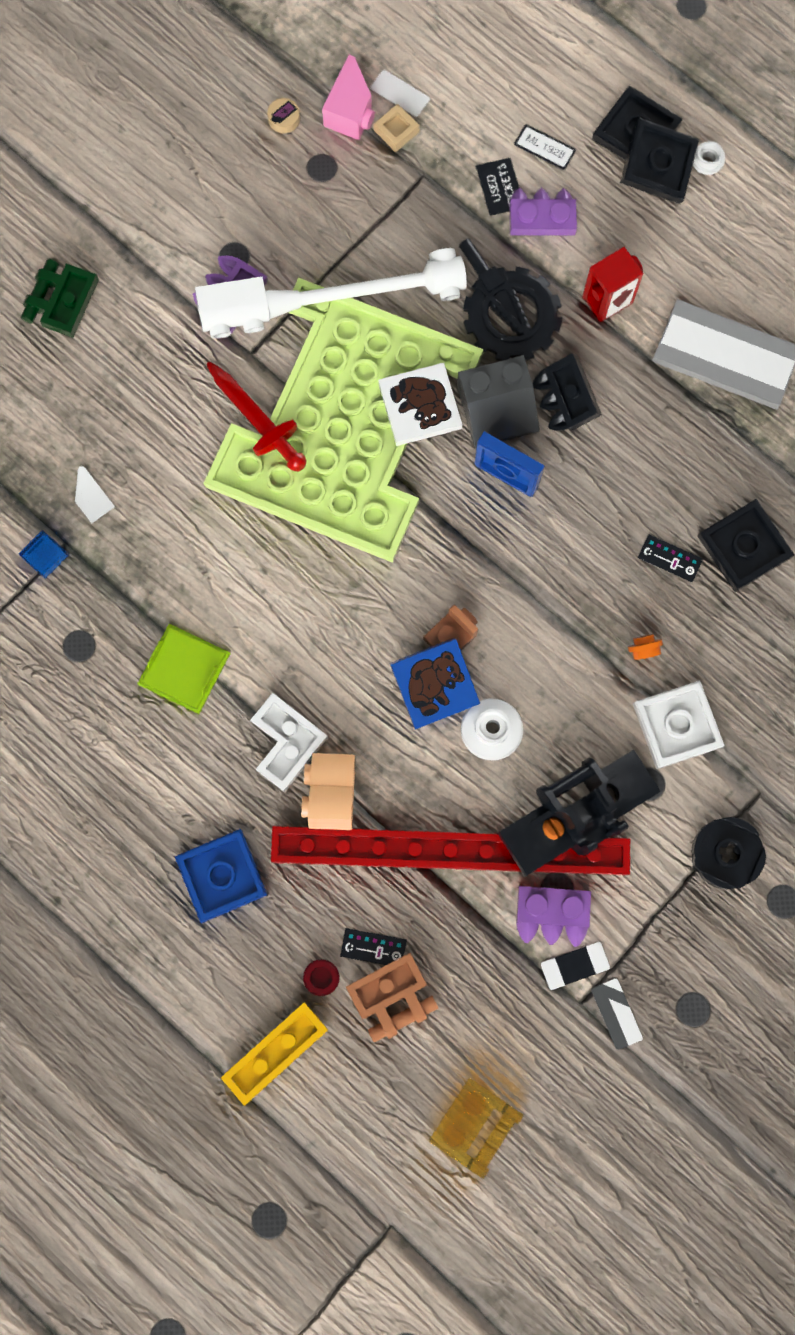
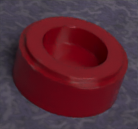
M324 959L311 962L303 974V982L306 989L316 996L331 994L338 987L340 981L338 968L332 962Z

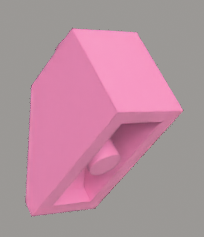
M348 55L322 108L324 127L359 140L364 129H370L375 111L372 110L371 94L354 56Z

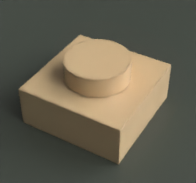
M397 104L374 123V131L397 152L420 132V125Z

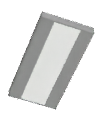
M677 299L652 362L777 410L795 368V344Z

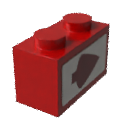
M624 246L590 267L582 297L600 322L634 303L644 274L641 262L635 255H630Z

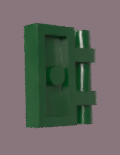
M47 259L43 269L40 268L35 276L37 282L31 295H27L23 302L25 308L21 319L33 324L37 314L43 313L40 323L44 328L74 338L98 284V276L95 273L67 263L60 275L56 273L59 264L52 259ZM54 287L55 289L50 300H45L48 289Z

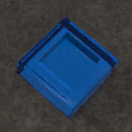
M43 530L18 553L44 579L69 556Z

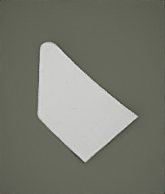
M83 466L79 467L75 503L89 521L94 523L115 506L86 468Z

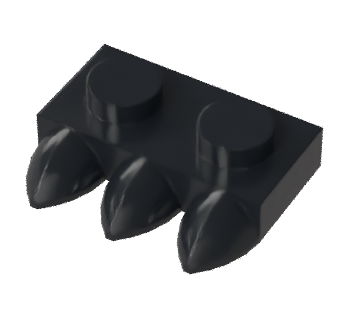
M574 353L569 354L541 370L533 380L534 389L547 390L552 388L542 399L540 408L545 410L560 409L550 420L549 429L555 431L575 430L602 415L578 355Z

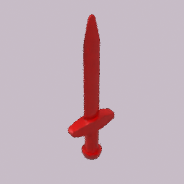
M207 362V367L216 385L262 435L253 447L254 453L260 456L277 449L288 462L287 467L295 472L303 470L307 463L306 457L303 453H298L287 441L297 430L296 422L290 420L276 426L230 374L214 363Z

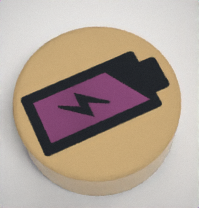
M279 98L269 105L267 110L268 122L274 131L290 133L298 127L300 112L298 105L293 100Z

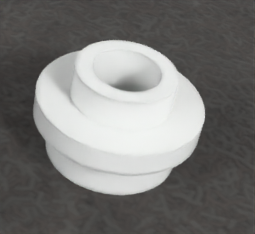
M707 141L697 146L693 162L694 168L705 175L719 172L725 162V154L722 147L713 141ZM703 158H710L713 162H707Z

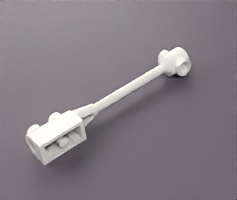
M444 248L429 254L430 261H427L421 273L303 292L298 290H265L263 277L195 287V296L202 331H210L211 338L218 339L230 336V328L243 326L245 333L264 330L263 322H269L270 319L301 308L303 305L420 286H425L432 295L440 294L441 301L455 300L460 297L459 290L466 289L465 265L462 257L456 256L455 249Z

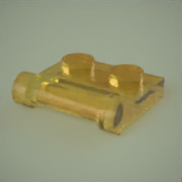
M468 1077L428 1141L484 1179L490 1170L487 1166L515 1123L519 1125L524 1114ZM496 1109L503 1115L474 1158L466 1152L493 1110Z

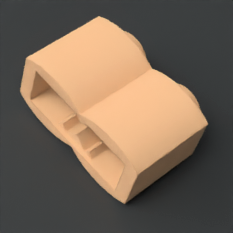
M312 753L311 764H305L304 785H310L309 796H302V817L308 818L309 829L352 830L355 755Z

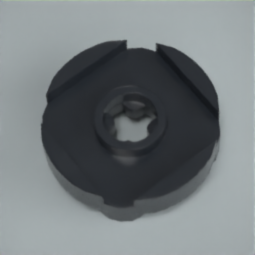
M735 817L716 819L702 827L696 834L691 851L692 866L701 878L713 887L724 890L742 888L756 880L762 872L766 860L765 847L762 846L757 830L748 822ZM728 844H732L734 846L733 852L738 856L736 860L731 859L726 863L722 860L723 855L719 853L720 847L726 848Z

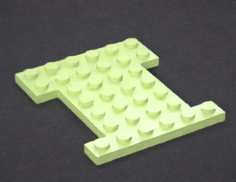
M298 277L293 290L303 292L324 287ZM353 298L303 305L301 308L288 313L314 323L270 420L276 426L290 420L296 422L297 430L287 441L298 453L304 454L307 460L305 468L299 472L290 470L287 467L288 462L277 449L257 456L254 453L253 447L262 435L231 423L206 476L204 485L208 489L393 563L418 506L419 498L389 486L407 444L396 446L378 380L444 363L447 375L458 378V372L478 367L483 355V349Z

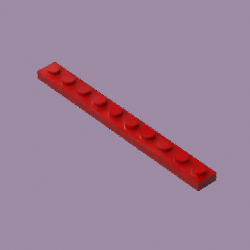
M272 826L271 863L521 872L498 834L367 829L336 830ZM607 838L597 844V849L588 855L579 856L570 848L534 872L630 875V839Z

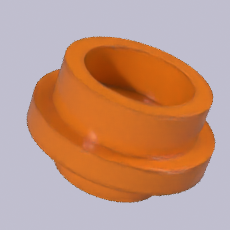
M654 634L633 638L634 645L628 646V651L633 653L634 660H640L661 655L660 646L663 645L662 639L655 640Z

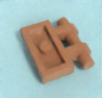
M411 953L346 986L361 1019L363 1020L376 1014L380 1021L379 1024L368 1029L374 1043L386 1036L390 1039L398 1035L397 1031L414 1021H417L419 1024L428 1019L426 1015L439 1009L433 996L420 1002L418 1001L414 992L427 986ZM405 998L409 1008L390 1017L386 1007Z

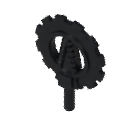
M469 238L461 242L459 245L460 249L478 274V280L471 287L474 293L472 297L466 296L463 311L468 312V320H464L467 335L473 333L477 340L474 345L483 349L484 354L487 350L496 354L495 359L499 361L524 355L525 361H528L535 357L533 353L539 349L545 352L554 342L551 339L553 332H559L562 324V317H557V309L561 308L562 305L558 294L552 295L548 289L550 283L541 275L538 278L530 275V269L516 267L515 271H505L504 267L496 268L493 266L489 268ZM517 293L526 296L536 309V322L532 328L528 323L524 310H522ZM489 307L517 336H507L498 332L492 326L489 319Z

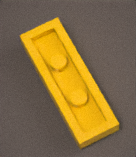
M304 1002L230 1068L221 1079L245 1106L329 1029Z

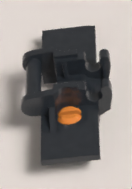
M634 750L603 769L592 758H587L582 761L581 767L548 787L542 785L537 788L536 794L542 806L497 834L526 877L570 848L579 856L588 855L597 849V844L610 836L621 834L628 829V824L624 820L619 822L617 819L661 791ZM584 782L590 793L564 808L557 798ZM607 786L615 792V801L608 793Z

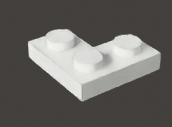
M274 693L269 696L251 719L254 725L277 742L256 768V771L285 792L304 769L305 764H308L312 759V753H316L328 739V735Z

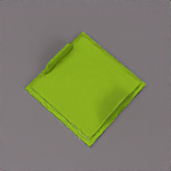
M168 624L137 685L200 714L231 653L174 625Z

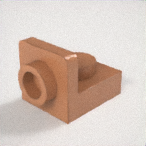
M453 605L449 609L448 614L423 636V640L432 647L456 638L459 648L462 650L477 636L478 628L476 624L478 621L466 608L460 610L456 605Z

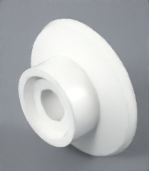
M484 699L480 701L479 705L469 708L464 714L461 722V736L465 746L475 756L485 760H500L511 755L520 745L523 737V723L517 710L509 703L499 699ZM491 722L496 723L499 731L494 734L489 733L486 725Z

